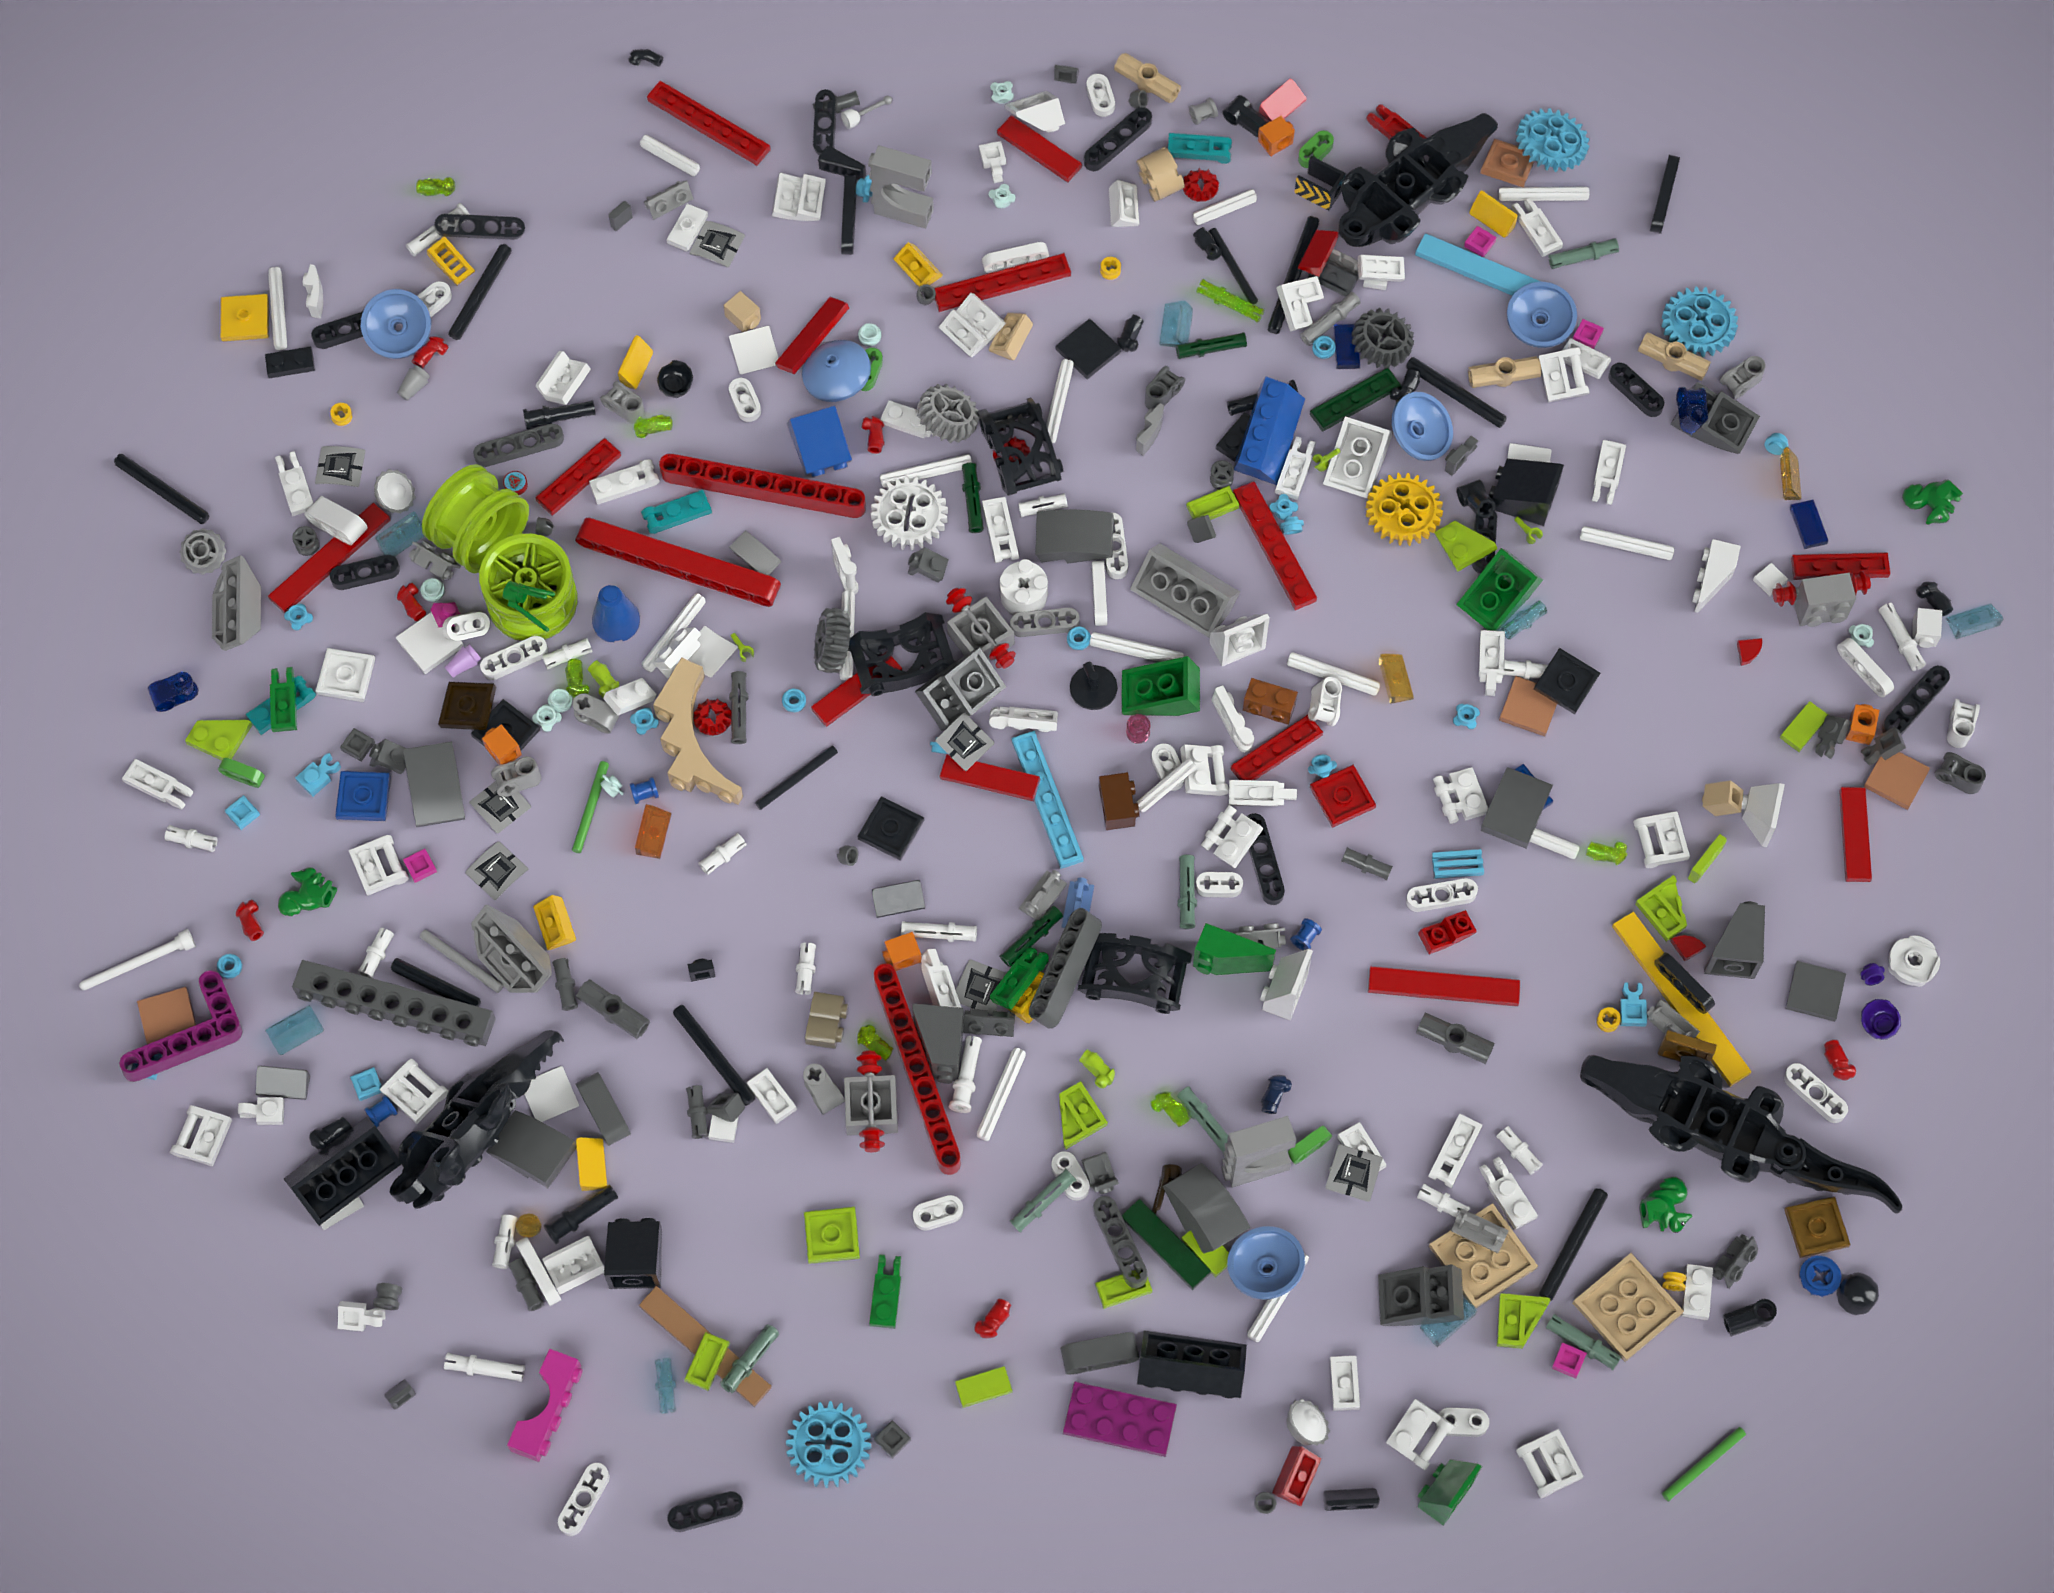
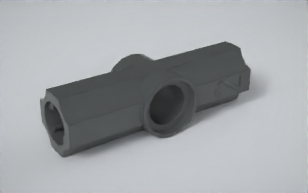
M590 979L579 988L576 997L604 1016L607 1022L617 1025L636 1039L647 1030L650 1020L622 1002L619 996L609 993ZM610 1006H619L616 1012H607Z
M1426 1012L1416 1031V1034L1443 1045L1451 1053L1459 1052L1483 1064L1487 1063L1495 1043L1467 1031L1461 1024L1448 1023ZM1458 1035L1462 1041L1453 1042L1449 1036Z

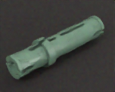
M1616 238L1598 243L1594 241L1584 247L1551 254L1548 256L1550 267L1555 269L1585 260H1598L1601 256L1618 253V241Z
M1181 855L1179 857L1180 899L1177 901L1180 908V928L1193 929L1196 926L1195 908L1197 907V900L1195 899L1194 891L1195 857L1193 855Z
M1189 1086L1178 1093L1177 1098L1190 1111V1117L1199 1122L1222 1152L1226 1151L1225 1143H1227L1228 1134L1207 1110L1208 1106L1206 1103H1202Z
M1065 1168L1031 1202L1028 1200L1025 1203L1026 1206L1010 1220L1012 1225L1021 1233L1036 1217L1040 1218L1042 1216L1041 1212L1076 1181V1178ZM1059 1183L1062 1184L1047 1199H1044ZM1041 1201L1042 1204H1040L1027 1218H1025V1215Z
M1556 1314L1552 1316V1319H1550L1546 1326V1329L1586 1352L1588 1358L1591 1360L1595 1358L1612 1371L1622 1357L1602 1345V1341L1599 1339L1597 1341L1559 1318Z
M765 1325L745 1353L733 1362L730 1372L720 1382L721 1387L725 1391L734 1393L742 1380L751 1375L754 1365L779 1336L777 1329L771 1325Z

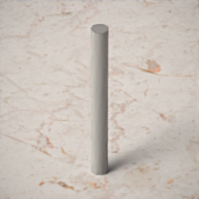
M424 930L421 933V939L497 993L502 990L503 984L429 931Z

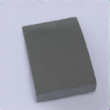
M1697 382L1690 388L1670 425L1713 447L1740 454L1760 416L1724 392L1720 391L1716 394Z
M1077 509L1037 512L1035 555L1042 563L1065 560L1067 564L1112 558L1113 513Z
M976 648L918 688L915 693L941 731H945L963 713H966L968 716L973 715L1006 688V685L981 648Z
M452 742L403 749L416 827L465 820Z
M1507 767L1484 818L1481 831L1527 849L1553 785Z
M515 1110L498 1135L499 1141L493 1147L488 1148L486 1153L526 1178L530 1177L544 1187L549 1188L577 1146L574 1140L561 1132Z
M1202 1163L1162 1186L1185 1232L1192 1231L1202 1253L1216 1250L1251 1228L1227 1189Z
M1452 1264L1430 1269L1422 1266L1378 1275L1380 1325L1413 1326L1464 1320L1462 1269Z

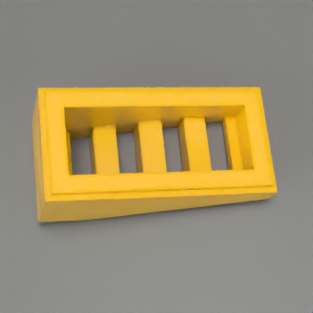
M445 236L427 249V255L457 286L475 272ZM446 249L447 252L443 254L441 257L437 255L441 251ZM452 255L453 258L445 264L443 261ZM456 261L460 263L454 269H449ZM464 267L466 271L456 277L455 273Z

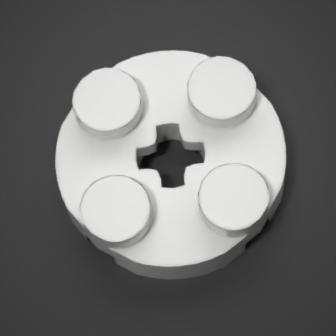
M1909 936V938L1898 940L1891 948L1888 956V970L1900 982L1921 987L1931 981L1938 972L1940 957H1938L1935 951V946L1929 940L1920 936ZM1918 957L1917 961L1920 965H1911L1908 958Z

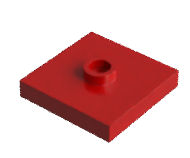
M1354 764L1310 784V789L1332 828L1376 808V803Z

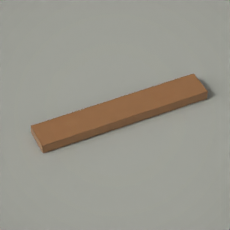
M657 1286L639 1304V1307L694 1355L705 1332L711 1334ZM727 1349L717 1372V1375L722 1380L730 1372L733 1362L739 1359L730 1349ZM752 1369L751 1375L745 1377L735 1391L755 1407L770 1391L772 1386Z

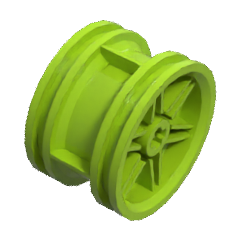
M478 464L469 465L448 478L432 497L423 516L422 533L439 548L447 549L452 547L453 558L458 564L462 565L468 572L479 573L484 557L494 545L507 537L522 534L528 521L529 505L524 498L518 496L511 489L498 490V480L483 466Z
M532 533L513 535L494 545L482 561L479 570V583L492 622L504 635L519 641L532 636H540L545 640L560 633L568 626L576 612L578 593L569 559L556 542L545 536ZM509 581L555 593L554 597L547 596V599L528 595L524 603H518V605L549 628L548 632L538 627L516 609L508 606L509 601L503 598V590ZM554 585L557 588L555 591H553L549 587Z

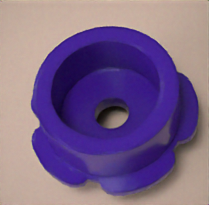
M1876 963L1867 964L1860 973L1861 979L1865 981L1866 985L1879 984L1885 978L1883 974L1885 969Z

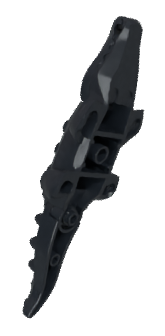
M1597 1055L1587 1056L1582 1063L1581 1081L1599 1090L1630 1116L1639 1121L1652 1124L1649 1132L1659 1143L1675 1152H1685L1695 1147L1721 1160V1170L1739 1182L1750 1183L1756 1179L1759 1172H1768L1786 1180L1790 1184L1795 1183L1820 1192L1828 1191L1842 1193L1843 1195L1853 1194L1872 1197L1883 1202L1896 1214L1900 1213L1903 1209L1898 1196L1880 1177L1865 1169L1834 1159L1811 1146L1802 1138L1799 1139L1796 1136L1786 1134V1131L1780 1126L1783 1118L1784 1103L1775 1091L1762 1086H1756L1748 1098H1741L1722 1090L1720 1074L1708 1060L1695 1056H1681L1678 1072H1670L1651 1065L1612 1061Z

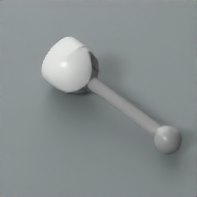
M885 96L882 101L859 112L853 109L842 112L841 118L844 125L848 129L855 127L859 124L860 116L884 104H891L892 98Z

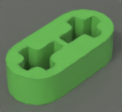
M1328 131L1317 132L1299 150V164L1304 168H1308L1310 157L1306 159L1305 155L1310 156L1312 153L1313 157L1322 160L1333 149V135ZM1325 140L1327 141V144H1326V143H1322V144L1319 146V141H1321V142H1324Z
M876 348L865 350L869 359L876 357V360H873L871 364L869 380L861 391L871 390L880 373L883 357L882 353Z
M223 758L218 767V771L226 777L255 788H259L265 778L261 771L229 758Z
M1325 1126L1319 1127L1288 1151L1289 1157L1295 1165L1317 1151L1332 1138Z

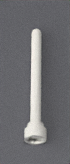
M188 929L179 932L178 936L174 937L175 940L80 982L79 987L81 990H87L177 949H180V951L183 949L186 951L196 947L192 935Z

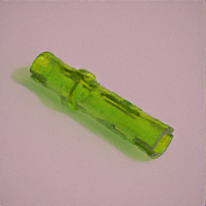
M1202 279L1199 283L1203 287H1198L1196 292L1214 300L1215 304H1222L1257 323L1261 320L1262 317L1259 315H1263L1265 309H1261L1227 292L1226 288H1219L1205 281V279Z

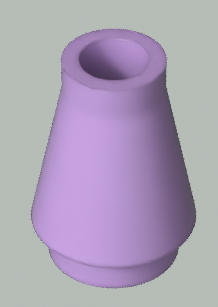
M468 644L466 647L462 646L445 668L454 678L458 674L478 665L477 662L481 660V657Z

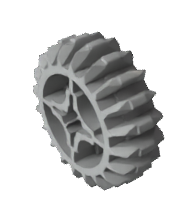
M937 384L927 389L920 397L916 408L918 410L917 417L921 419L920 424L926 425L925 431H931L933 437L937 435L941 441L947 439L949 443L954 440L959 443L974 433L980 419L977 414L979 410L975 408L976 403L970 401L971 396H966L963 394V390L958 391L955 386L950 388L947 384L944 386Z

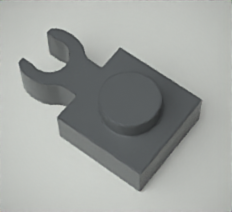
M1470 436L1457 450L1452 449L1445 458V461H1447L1445 471L1453 476L1467 461V457L1477 448L1476 444L1479 441Z
M1827 715L1818 734L1822 742L1818 744L1815 752L1822 757L1825 751L1824 755L1831 759L1835 753L1834 747L1836 743H1843L1851 722L1846 718Z
M1893 727L1874 738L1876 744L1863 748L1861 753L1865 756V762L1868 765H1872L1880 757L1887 760L1904 750L1906 746L1900 731Z

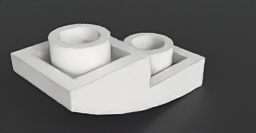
M310 264L308 273H305L303 276V286L306 287L308 293L306 307L309 308L312 317L321 318L323 289L315 265Z

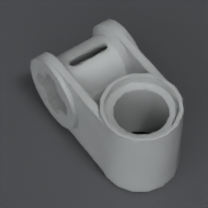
M1751 356L1735 368L1727 371L1720 379V383L1726 385L1732 391L1733 397L1738 399L1749 389L1760 383L1766 367L1765 362L1761 357ZM1749 369H1755L1758 372H1751Z
M615 381L613 388L606 395L600 397V401L608 410L618 414L631 424L640 423L645 418V410L640 396L630 391L619 381Z
M579 694L573 700L576 720L592 726L603 733H611L619 715L612 710L607 702L588 694Z
M526 756L507 764L498 765L491 771V776L497 783V794L502 797L511 796L519 791L535 787L541 781V773L536 761L532 757Z
M810 1064L804 1069L805 1087L823 1115L845 1102L842 1093L821 1065ZM814 1074L815 1077H819V1081L811 1079L810 1076Z

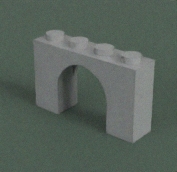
M878 145L876 152L871 153L868 166L871 167L869 179L872 180L870 191L873 192L871 204H874V214L926 229L934 210L933 198L908 191L898 185L924 192L932 174L931 160Z
M1285 1116L1228 1134V1140L1225 1143L1226 1151H1223L1224 1159H1222L1223 1166H1221L1224 1180H1229L1232 1188L1290 1170L1291 1160L1287 1150L1295 1147L1296 1137L1289 1117Z

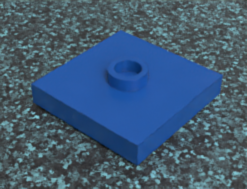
M341 771L335 814L336 819L386 821L390 773Z

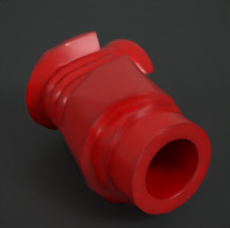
M431 336L429 341L415 352L414 358L411 361L414 365L423 369L435 352H438L439 355H444L449 346L443 343L444 339Z
M872 416L871 419L864 417L862 429L869 430L867 450L870 453L879 454L884 446L882 433L884 423L875 416Z
M409 583L406 587L403 585L399 589L397 600L403 603L407 616L415 621H419L425 617L426 611L414 598L419 589L413 583Z
M249 900L247 903L242 902L236 909L235 914L241 921L244 935L249 937L251 941L260 939L264 934L253 914L259 910V906L254 900Z
M1831 1040L1824 1044V1055L1833 1067L1834 1077L1844 1081L1853 1078L1856 1075V1068L1854 1065L1848 1064V1058L1839 1041Z
M997 1299L985 1316V1321L979 1320L975 1323V1333L980 1334L985 1339L996 1337L1000 1325L1010 1316L1011 1304L1003 1299Z

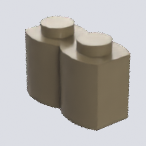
M814 992L805 1034L807 1045L836 1049L837 1042H842L844 1028L840 1027L842 1019L847 1018L848 1004H845L844 996Z

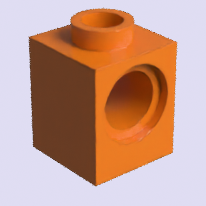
M1281 115L1259 128L1258 142L1270 156H1273L1293 144L1294 127Z
M1855 704L1850 714L1849 721L1851 725L1848 729L1846 740L1870 745L1875 736L1880 710L1867 704ZM1858 720H1864L1868 725H1862Z
M502 724L497 728L488 730L482 738L485 749L499 765L512 762L522 755L518 743Z
M913 932L884 941L885 950L882 951L886 964H891L895 971L921 963V952Z

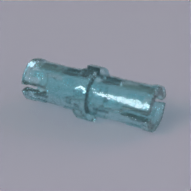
M1538 600L1527 610L1518 612L1513 620L1501 627V630L1505 631V637L1511 640L1519 632L1532 627V623L1547 614L1546 606Z
M663 1358V1362H661V1359L655 1360L657 1375L655 1390L659 1394V1411L662 1414H667L668 1410H670V1413L676 1411L674 1397L676 1382L672 1379L671 1359Z

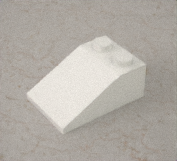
M1345 417L1335 449L1339 448L1341 452L1331 458L1323 485L1368 498V494L1371 493L1386 456L1393 432Z
M1255 614L1250 617L1243 616L1228 626L1221 625L1216 627L1210 633V645L1221 666L1266 648L1270 618L1268 614Z
M1306 949L1282 957L1278 966L1273 965L1269 975V979H1272L1270 987H1264L1260 998L1264 1002L1263 1011L1291 1021L1308 977L1312 950Z

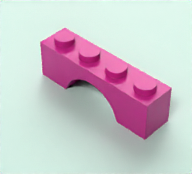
M549 1348L539 1371L541 1378L549 1386L550 1397L548 1404L537 1417L530 1420L517 1421L507 1444L511 1452L537 1462L540 1461L542 1456L545 1457L551 1446L550 1436L552 1432L558 1430L561 1423L560 1413L563 1407L567 1408L571 1401L572 1393H570V1390L574 1383L577 1384L582 1375L583 1369H581L578 1359Z

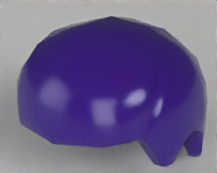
M1875 999L1867 1003L1861 1011V1022L1865 1031L1871 1037L1887 1040L1896 1035L1900 1029L1901 1015L1890 1001Z

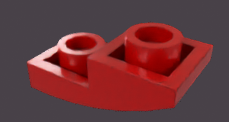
M1465 910L1445 917L1440 923L1421 929L1418 935L1428 954H1432L1476 934L1477 930Z

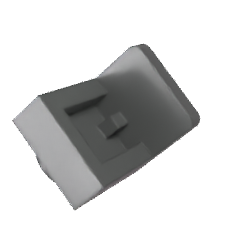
M924 547L910 556L908 574L920 573L936 582H940L943 580L949 559Z
M384 739L378 744L373 745L369 757L372 758L369 765L372 767L380 765L398 774H402L405 770L403 749L407 748Z
M1106 1152L1081 1160L1090 1188L1094 1192H1099V1194L1108 1193L1114 1190L1113 1186L1119 1184Z

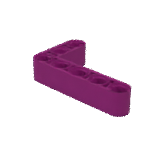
M210 970L202 973L199 977V986L213 1019L125 1053L120 1058L119 1065L127 1080L131 1082L140 1081L153 1074L155 1075L233 1044L241 1038L242 1028L219 973ZM209 983H217L216 987L212 989L206 988ZM226 1004L224 1009L215 1010L217 1005ZM228 1025L235 1026V1028L232 1031H223L224 1028ZM203 1035H211L209 1040L200 1041ZM181 1044L187 1045L182 1051L175 1050ZM155 1054L163 1055L159 1060H151ZM133 1063L139 1064L136 1069L127 1070L129 1065Z

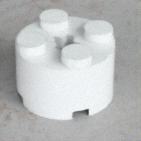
M1027 559L1008 566L1000 577V598L1003 607L1013 615L1020 612L1040 611L1044 608L1048 597V579L1044 570Z

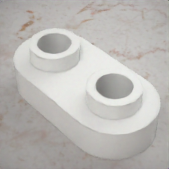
M1102 74L1091 75L1087 80L1086 90L1092 109L1098 116H1109L1115 110V99L1109 80Z
M435 282L421 292L418 297L424 302L430 317H432L450 302L452 294L448 284ZM438 295H444L442 298H437Z
M745 378L734 379L729 385V394L740 419L746 422H753L761 415L759 400L749 380ZM739 391L745 392L744 394H738ZM747 410H753L752 413H746Z
M477 611L450 616L443 623V634L446 638L456 641L482 636L489 630L490 620L485 613ZM474 620L477 621V625L475 627H473ZM453 624L455 625L454 632H452L451 630Z
M1159 744L1154 747L1151 760L1160 781H1162L1181 763L1175 749L1171 745ZM1165 756L1168 760L1161 761L1159 758ZM1184 779L1170 791L1182 788L1185 783Z
M1069 1152L1057 1153L1052 1159V1171L1055 1177L1059 1176L1066 1168L1076 1178L1074 1182H1079L1082 1185L1079 1189H1075L1071 1184L1064 1193L1071 1200L1079 1201L1084 1199L1089 1193L1090 1185L1078 1161ZM1065 1160L1069 1163V1165L1067 1167L1060 1166V1162Z
M953 1195L921 1203L913 1211L914 1224L921 1230H931L954 1223L962 1217L963 1204L958 1197ZM948 1207H953L955 1209V1212L953 1214H948L946 1212V1209ZM923 1215H929L931 1218L929 1221L925 1222L922 1221L921 1217Z
M1445 1408L1439 1412V1415L1443 1418L1452 1417L1455 1421L1453 1424L1455 1426L1451 1433L1448 1432L1446 1436L1479 1437L1485 1434L1489 1427L1488 1415L1480 1409ZM1478 1418L1481 1424L1478 1426L1474 1425L1472 1419Z

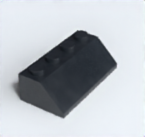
M366 1117L283 1180L318 1226H320L399 1167L401 1163L377 1127Z
M1144 1331L1137 1384L1148 1388L1160 1387L1177 1392L1189 1391L1199 1395L1211 1394L1227 1399H1241L1247 1345Z

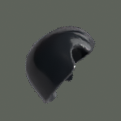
M672 360L668 365L663 366L657 376L659 390L665 396L679 398L687 394L693 383L691 368L685 362Z
M1855 1272L1845 1277L1837 1289L1836 1295L1839 1305L1846 1312L1861 1315L1868 1313L1874 1307L1879 1297L1878 1285L1870 1276Z

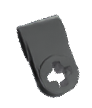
M1164 366L1146 387L1145 406L1149 410L1151 408L1155 409L1160 403L1165 406L1182 389L1185 378L1182 376L1178 377L1170 371L1168 366Z
M1946 752L1943 757L1944 762L1941 768L1936 770L1935 777L1942 783L1951 785L1967 794L1979 792L1986 778L1985 770L1980 765H1976L1956 753ZM1968 777H1974L1978 782L1970 781Z

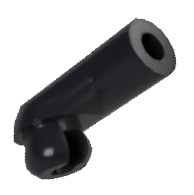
M649 49L633 50L630 52L631 56L628 59L629 63L635 66L640 65L641 60H646L658 67L663 62V56Z

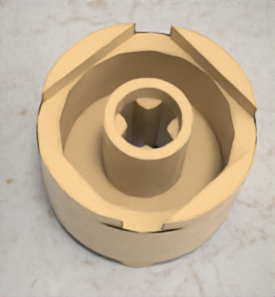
M1160 148L1136 161L1141 171L1139 176L1143 184L1148 183L1151 188L1149 193L1154 202L1184 188L1182 176H1178L1176 169L1178 166L1167 148Z

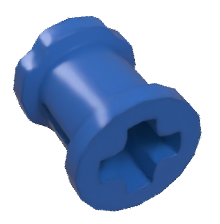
M650 777L649 781L639 784H629L635 805L647 798H659L653 777Z
M1307 918L1303 919L1302 926L1297 934L1290 938L1292 944L1302 951L1311 949L1310 944L1316 935H1320L1322 931L1317 923Z
M386 1095L382 1097V1101L370 1109L368 1107L364 1109L376 1127H379V1123L389 1116L398 1114Z

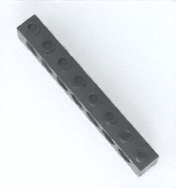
M306 960L301 961L292 985L297 997L303 1001H320L322 1005L329 1008L338 1006L345 1008L344 1010L351 1014L358 1015L360 1012L368 1014L371 1019L383 1021V1019L390 1020L399 1027L405 1028L407 1025L416 1027V1030L425 1034H430V1032L438 1033L447 1040L457 1038L464 1040L465 1044L477 1047L478 1044L487 1045L496 1019L492 1010ZM320 983H328L324 989H316ZM344 989H351L347 996H340ZM367 996H375L373 1001L368 1003L364 1002V999ZM391 1002H399L396 1008H387ZM416 1008H422V1009H423L420 1014H418V1015H411V1012H412L414 1009H416ZM438 1015H447L443 1021H435V1018ZM470 1021L468 1027L459 1028L461 1022Z

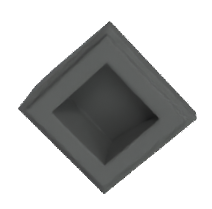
M1055 65V81L1077 84L1078 68Z
M1201 515L1187 522L1195 543L1216 537L1208 515Z
M738 1093L718 1094L706 1110L707 1113L728 1122H734L745 1109V1105Z
M403 1380L386 1392L384 1396L395 1410L414 1397L416 1393L410 1384Z

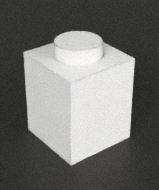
M1918 608L1912 621V639L1920 647H1936L1941 638L1942 610Z

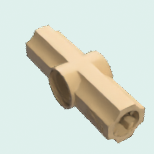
M1122 53L1114 66L1116 72L1135 82L1139 90H1144L1146 93L1151 92L1169 104L1175 101L1181 90L1180 85L1158 73L1155 65L1151 63L1143 64L1127 53Z
M1648 332L1638 349V352L1662 362L1664 368L1668 371L1679 370L1700 381L1706 375L1711 364L1710 361L1687 351L1682 343H1670Z
M1537 356L1515 360L1503 357L1496 363L1468 367V379L1472 388L1495 384L1507 387L1513 381L1541 377V364Z

